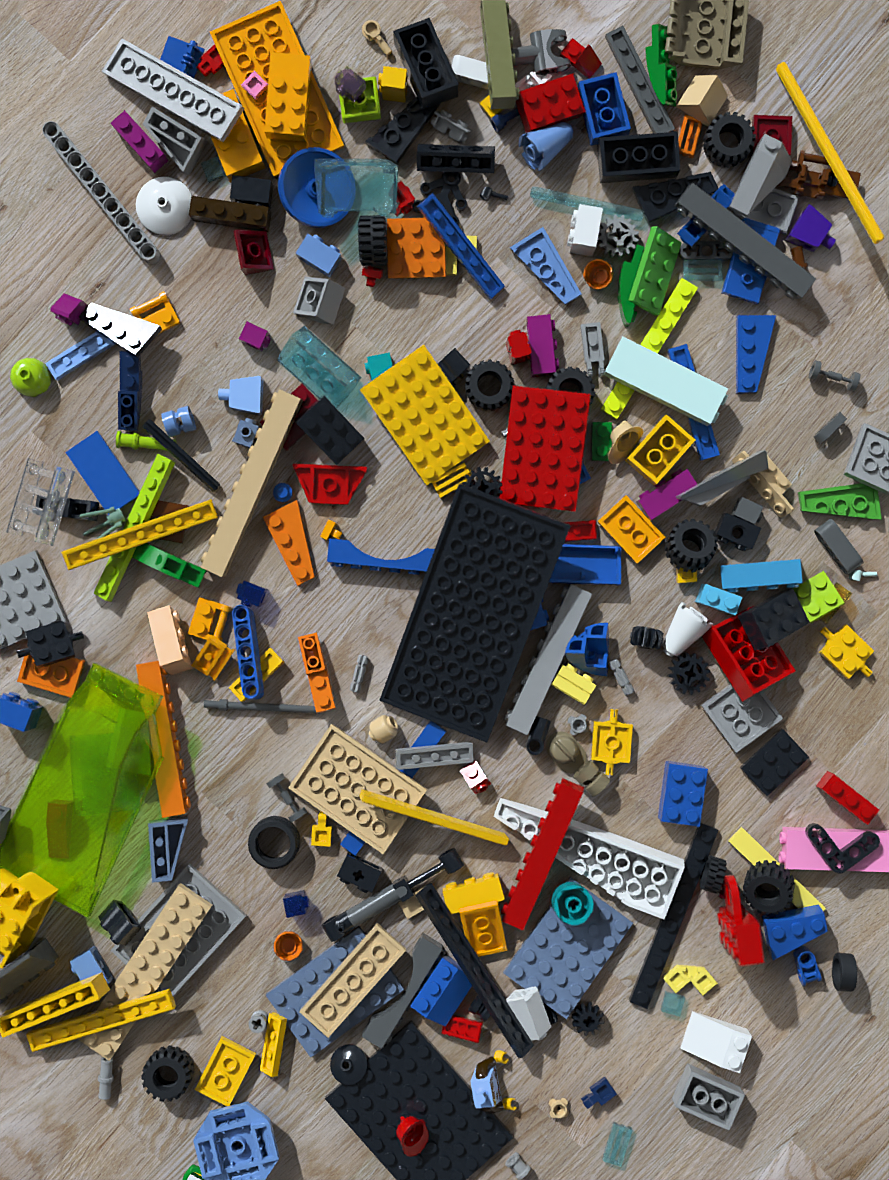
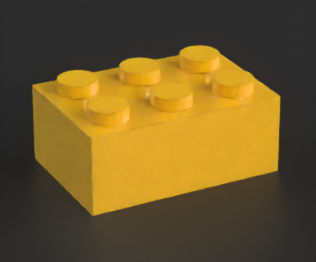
M666 414L625 461L654 486L693 444L695 439Z

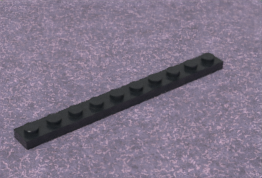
M700 822V827H697L684 859L685 867L665 919H660L629 997V1002L646 1009L649 1007L719 831L717 828Z
M427 884L415 895L516 1056L523 1058L534 1044L433 884Z

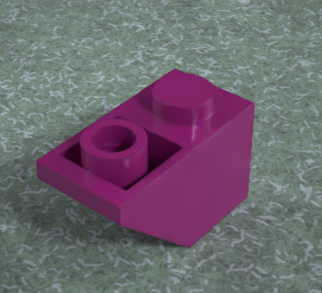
M63 293L51 307L50 311L55 314L56 319L66 325L72 326V323L79 325L81 321L79 316L85 310L87 304L78 298Z

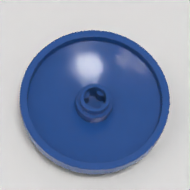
M311 147L296 152L283 165L278 179V192L282 205L292 218L308 227L324 228L336 224L350 211L355 199V181L350 168L337 154L324 148Z

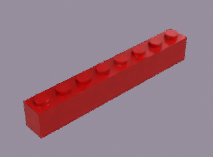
M562 778L560 784L556 782L552 792L555 794L553 801L549 800L545 808L547 815L545 818L541 817L537 827L540 831L538 835L534 834L530 843L533 846L531 852H526L523 863H525L523 870L519 868L515 878L518 882L516 886L511 887L508 897H510L509 903L505 902L502 907V922L524 930L583 795L584 787Z

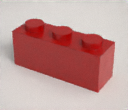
M829 771L816 784V787L866 825L879 812L877 807Z

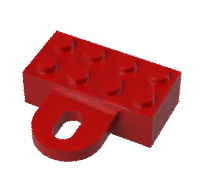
M734 875L725 876L723 887L726 906L719 907V913H717L718 925H721L722 932H719L720 943L724 945V948L728 950L729 955H732L733 960H736L739 966L764 963L759 922L740 903L739 890Z

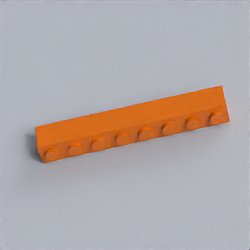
M159 660L137 664L136 670L162 818L186 814L191 807L189 796L186 797L187 780L185 777L183 778L182 774L184 762L179 757L181 745L179 739H176L175 732H177L178 728L172 716L174 705L169 699L171 687L169 682H166L165 676L168 672L160 666Z

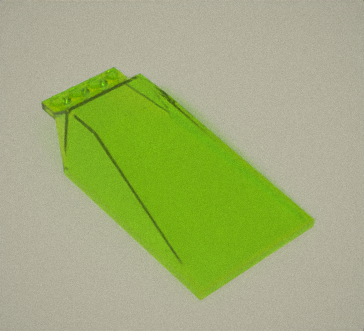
M98 663L92 664L85 681L62 707L9 821L6 838L0 844V869H7L18 878L28 872L36 873L59 889L54 900L86 917L92 915L164 759L155 716L163 698L162 695Z

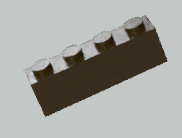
M191 196L189 216L193 221L269 232L272 214L269 207Z

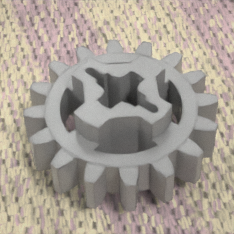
M614 215L613 220L607 217L605 220L606 224L603 222L600 224L601 229H599L598 234L600 236L597 239V242H601L599 249L605 248L604 254L606 255L610 252L611 258L615 254H618V257L621 258L623 253L628 256L630 253L629 249L633 251L635 249L634 244H637L639 240L635 238L638 236L639 231H634L637 225L630 224L631 218L625 221L624 215L620 219L617 218V215ZM612 226V231L605 234L606 230ZM615 233H617L619 237L621 236L620 240H618L617 237H614ZM628 239H630L629 244L623 247L624 241H628Z

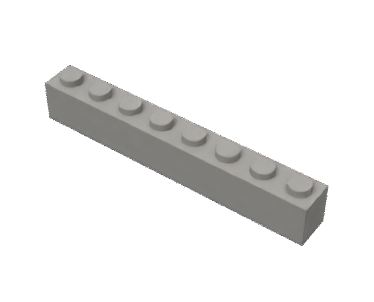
M572 584L564 587L560 595L563 599L560 605L556 604L552 613L555 615L552 622L549 621L544 630L547 634L544 640L540 639L536 647L539 650L536 658L532 657L528 667L531 669L528 675L524 674L520 685H522L520 693H515L512 700L515 704L512 710L508 709L504 717L506 726L528 735L563 659L567 644L573 637L591 598V593Z

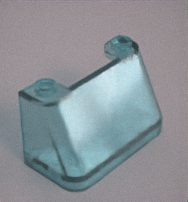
M387 159L314 160L318 213L322 217L332 218L338 211H375L378 215H384L385 217H389L390 214H396L398 165Z

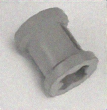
M258 1010L252 1014L248 1023L252 1032L260 1033L265 1029L268 1022L267 1013L263 1010ZM258 1019L261 1020L259 1024L256 1023Z
M515 1152L507 1159L505 1164L507 1168L510 1167L514 1171L516 1178L521 1180L529 1173L531 1167L519 1158L518 1152Z

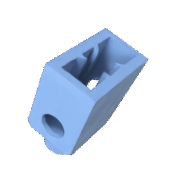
M261 376L230 380L229 389H219L218 398L219 400L229 401V408L232 410L262 415L264 379Z

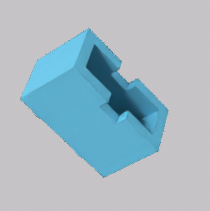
M701 584L695 602L730 615H736L742 597L708 584Z

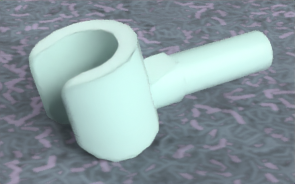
M854 570L850 573L849 579L860 581L861 576L877 577V572Z

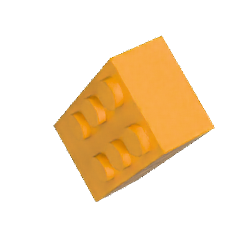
M271 52L264 131L266 138L306 142L312 67L310 56Z
M234 89L222 93V95L239 104ZM243 112L224 143L211 136L230 183L232 182V175L246 177L265 169Z

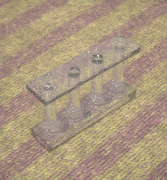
M28 458L6 532L23 536L25 531L36 535L35 542L53 546L75 471L56 466L55 471L43 468L44 462ZM40 475L52 479L49 490L37 487ZM35 494L46 497L43 509L32 505ZM29 513L41 516L38 527L26 524Z

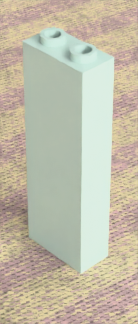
M625 337L621 338L603 374L706 426L710 425L711 422L715 423L719 416V412H717L719 406H723L728 398L726 394L728 388Z

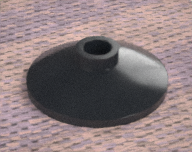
M346 1044L337 1048L330 1061L332 1075L338 1082L344 1085H352L361 1081L368 1067L365 1053L361 1048L353 1044ZM345 1061L349 1062L348 1069L344 1067Z

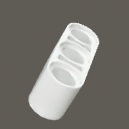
M455 55L451 68L457 81L489 90L486 62Z

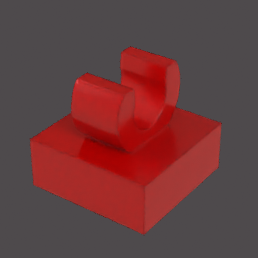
M364 266L362 276H367L366 286L374 287L376 278L381 279L383 277L384 269Z

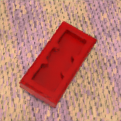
M453 1015L447 1025L442 1027L441 1034L479 1043L483 1022Z

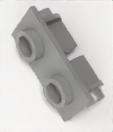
M445 110L434 112L438 116L437 118L433 117L430 124L433 125V128L445 134L449 127L451 129L448 134L449 137L459 143L466 141L468 136L465 133L472 131L467 128L468 124L460 119L458 121L451 118L452 115Z

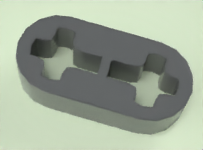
M838 412L813 437L821 444L847 418L841 412Z

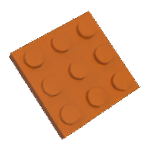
M426 218L387 219L389 279L446 277V243Z

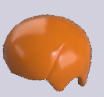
M595 259L585 266L583 277L591 288L601 290L611 284L614 272L607 261Z
M284 931L274 940L273 949L281 960L293 961L300 956L303 950V942L297 933Z

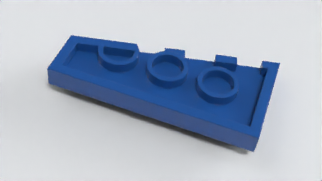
M776 315L736 316V393H757Z

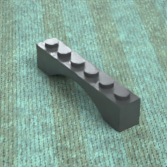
M424 933L421 934L412 950L413 972L406 990L391 1006L371 1016L362 1032L364 1039L381 1049L384 1044H389L393 1037V1029L395 1027L398 1028L403 1020L402 1014L404 1011H409L413 1003V996L415 994L418 995L423 988L421 983L424 978L428 979L433 971L432 965L435 961L439 962L443 955L441 943Z

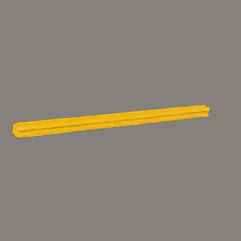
M785 62L778 64L776 68L778 75L874 244L882 242L884 239L882 231L788 65Z

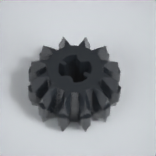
M636 626L632 629L630 643L636 647L658 650L661 649L664 633L655 628Z
M582 1002V1008L575 1007L576 1013L571 1015L572 1019H574L572 1022L573 1027H577L578 1033L583 1031L584 1036H587L589 1032L594 1036V1030L601 1031L600 1025L605 1022L602 1018L604 1016L603 1011H599L598 1005L593 1007L592 1002H589L587 1006ZM588 1016H591L588 1022H586L585 1019H587Z

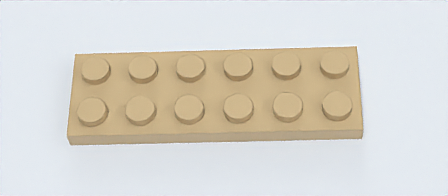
M376 923L299 1012L329 1038L402 956L406 948Z

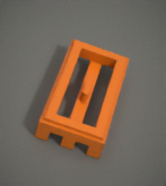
M684 115L678 144L679 154L693 159L703 123L689 115ZM687 120L691 122L683 149H680ZM696 122L698 125L691 151H687L694 123Z

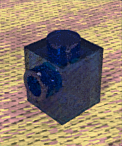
M244 580L237 587V599L241 600L240 604L251 608L252 605L261 607L268 589Z
M304 890L287 893L283 897L287 918L306 914L308 907H310L309 898L305 896Z

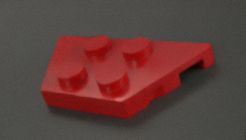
M293 464L307 500L313 504L348 505L367 472V467Z

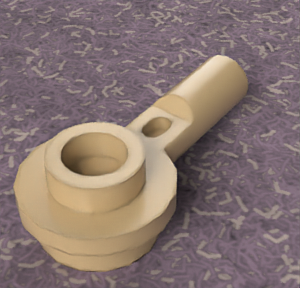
M374 20L366 21L362 26L363 36L368 40H375L385 55H390L392 50L380 35L381 27L379 23Z

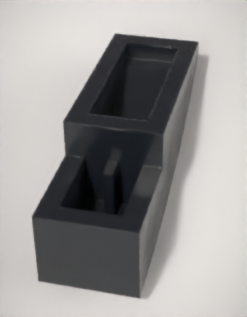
M37 494L35 514L97 521L98 515L84 518L79 516L80 514L99 511L100 502Z

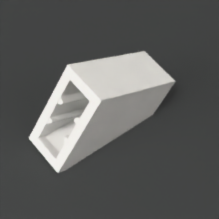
M537 987L515 990L506 999L508 1005L529 1038L537 1041L542 1040L546 1037V1032L551 1028V1024Z

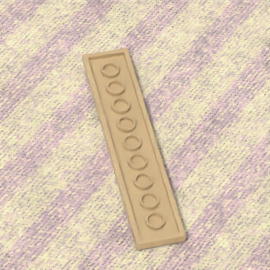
M180 883L97 1010L155 993L205 918L212 904ZM136 1021L78 1038V1040L110 1061Z

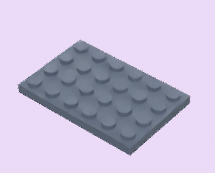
M569 877V879L567 880V882L578 883L571 877ZM588 889L586 890L592 896L594 908L584 923L569 925L563 922L555 914L551 903L503 971L506 976L524 989L536 986L542 1002L565 1019L568 1018L633 924L632 921ZM572 899L571 903L568 904L573 907V904L576 902Z
M360 926L266 993V997L279 1015L287 1018V1026L310 1058L404 990V986L390 968L329 1038L299 1012L366 936Z

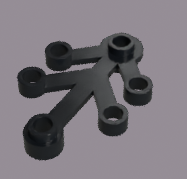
M443 172L442 178L430 183H422L420 192L424 196L430 195L432 190L443 186L441 193L436 194L435 197L449 215L457 221L456 224L459 226V218L455 216L448 195L450 190H452L456 199L455 207L458 211L466 209L467 201L462 197L458 186L461 181L460 173ZM452 176L455 178V180L453 182H449L448 177ZM427 186L429 187V191L424 192L422 188ZM424 200L414 201L412 207L415 213H421L420 210L415 209V205L420 204ZM459 202H464L465 205L463 207H459L457 204Z

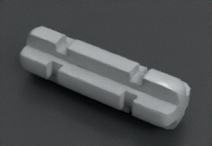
M358 656V665L355 667L352 678L353 682L350 686V690L353 692H360L361 682H363L366 670L365 665H367L369 659L368 656Z
M614 659L610 661L609 666L614 671L613 674L619 685L622 686L623 693L625 695L633 693L634 688L629 684L630 681L623 668L620 667L619 660Z

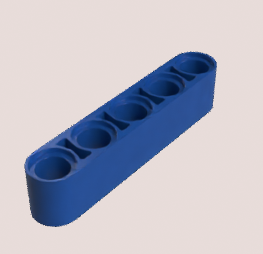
M237 605L232 611L241 689L246 698L259 700L264 695V685L255 616L252 609L244 605ZM246 610V617L241 619L240 613ZM245 629H248L249 635L246 638H243V631ZM247 648H251L252 650L251 655L249 657L245 656V651ZM250 667L254 668V673L252 676H248L247 671ZM252 686H255L257 689L256 693L251 696L250 689Z

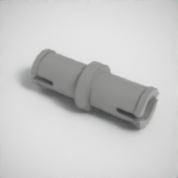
M101 1058L100 1075L98 1076V1082H100L98 1098L102 1100L111 1098V1082L114 1080V1075H112L113 1058L110 1061L106 1058Z

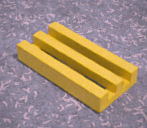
M462 463L431 483L439 497L442 498L456 490L458 484L442 493L440 489L464 475L470 476L471 474L466 464ZM460 469H464L462 473L440 484L439 486L436 484L437 482L459 471Z

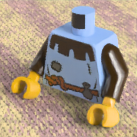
M497 1050L494 1057L491 1056L479 1062L471 1079L475 1108H481L487 1114L500 1112L503 1109L515 1110L517 1108L511 1106V1102L516 1100L515 1098H504L501 1101L496 1063L506 1064L509 1061L508 1058L503 1057L507 1054L505 1051Z

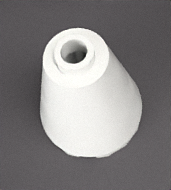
M681 602L678 606L662 644L664 647L663 651L671 657L674 655L679 656L713 626L712 622L706 623L709 619L692 607L686 608V603Z

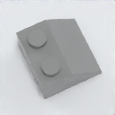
M305 277L293 313L320 323L333 325L343 299L345 287L329 279Z

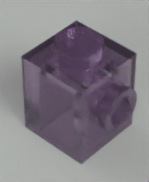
M348 66L344 70H340L335 76L336 92L343 98H349L352 102H355L366 89L365 80Z

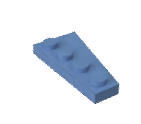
M544 227L510 247L565 305L582 295Z

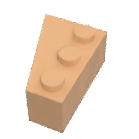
M169 605L147 612L160 666L170 675L193 669L184 641V633L179 626L180 617L177 610H174Z

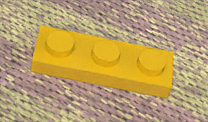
M269 648L260 657L263 683L284 663L283 659L272 648ZM250 667V668L248 669V671H247L248 676H252V675H253V673H254V668H253V667ZM239 677L229 689L241 702H244L247 698L242 693ZM255 686L251 687L250 695L256 690Z
M275 1012L269 1013L260 1071L270 1077L278 1076L287 1018Z

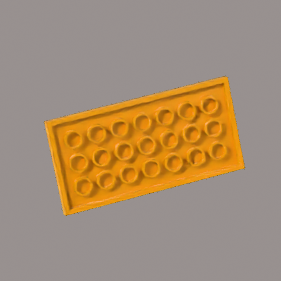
M281 1L210 31L274 178L279 176L286 161L302 149L317 147L335 152L344 148L343 141L312 71L306 142L266 138L264 131L268 89L255 100L241 86L254 71L268 83L271 52L304 55Z

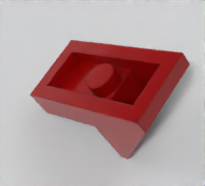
M573 38L560 53L563 59H570L571 65L588 79H591L602 65L589 44L585 48Z

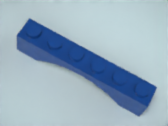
M329 539L327 562H332L331 566L343 567V564H351L350 568L362 569L363 565L370 566V570L381 571V567L389 568V572L400 573L401 569L408 570V574L420 575V571H427L435 549L425 548L408 558L385 560L365 554L349 540Z

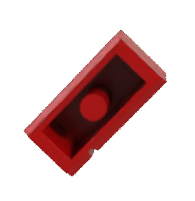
M521 330L510 332L506 341L510 363L515 365L528 361L532 352L530 344H528L527 333L521 332Z

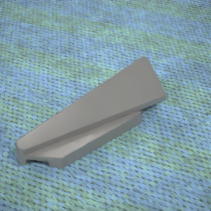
M766 449L758 451L742 461H738L677 495L676 498L698 506L705 504L750 478L749 475L768 469Z

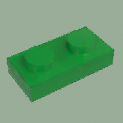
M592 422L591 461H609L608 453L612 447L610 438L612 422Z

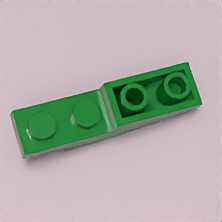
M655 24L652 25V46L645 47L650 81L662 105L676 107L677 71L676 66L669 64V54L665 52L666 38L670 37L667 35L668 26Z
M641 245L635 247L631 263L623 262L619 275L618 303L620 315L626 327L631 322L634 323L637 311H634L636 305L628 300L643 255L644 246Z
M149 543L137 546L132 558L197 588H200L207 570Z

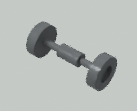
M815 360L809 371V379L816 380L818 375L822 374L826 375V378L840 382L842 380L848 382V391L854 392L861 377L860 373L853 372L849 379L843 377L840 373L820 370L821 361Z
M281 773L266 784L269 788L277 785L283 800L294 811L288 817L291 822H294L308 811L305 807L299 810L296 809L292 803V797L279 783L286 778Z

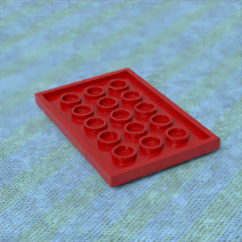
M513 386L501 481L502 486L500 489L503 491V493H500L501 499L519 505L576 512L591 394Z

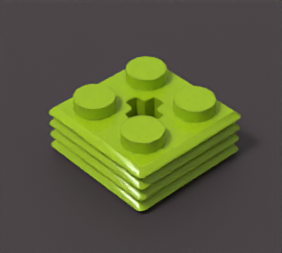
M376 77L338 81L343 123L381 119ZM358 97H361L362 103L357 102Z

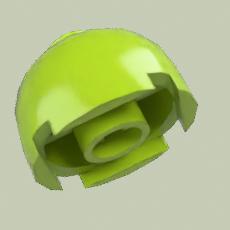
M24 358L13 365L10 372V380L13 387L19 393L27 397H37V395L48 390L51 384V373L46 364L38 359Z

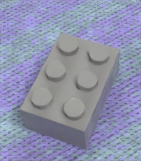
M687 1063L672 1096L675 1107L726 1130H730L745 1094L740 1086Z

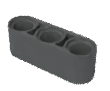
M832 519L827 520L814 530L819 541L846 575L864 563L856 549Z

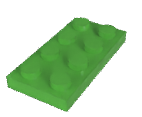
M658 226L651 227L628 300L652 315L660 314L682 242Z

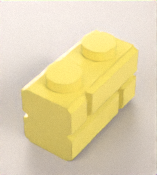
M570 664L566 666L561 665L551 685L585 705L596 687L592 683L594 679L585 673L583 676L577 674L576 671L578 669Z

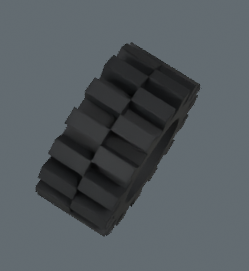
M712 855L708 856L701 875L700 888L702 890L715 894L719 892L725 877L726 860Z

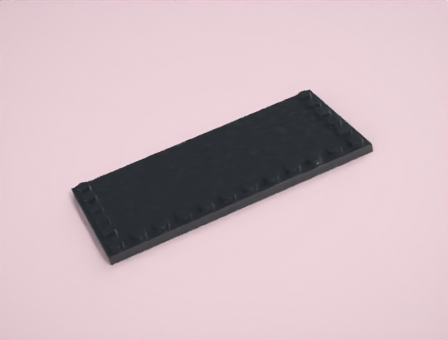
M459 483L379 701L487 743L571 525Z

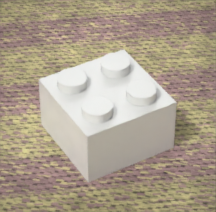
M579 204L578 210H574L570 227L574 229L570 230L567 246L570 247L569 253L592 257L597 245L603 208Z

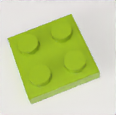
M824 571L799 584V587L793 588L810 624L845 605V602Z

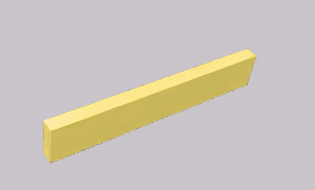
M742 827L728 840L754 866L759 861L761 863L764 860H768L769 863L776 861ZM794 878L795 887L792 903L797 908L819 904L824 911L826 908Z

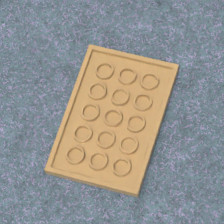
M334 724L329 726L288 787L382 854L386 852L409 816L363 803L359 796L361 789L417 806L427 791L425 787L402 771L397 770L392 764Z

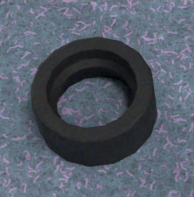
M836 953L832 961L833 985L837 991H854L858 975L855 957L850 953Z

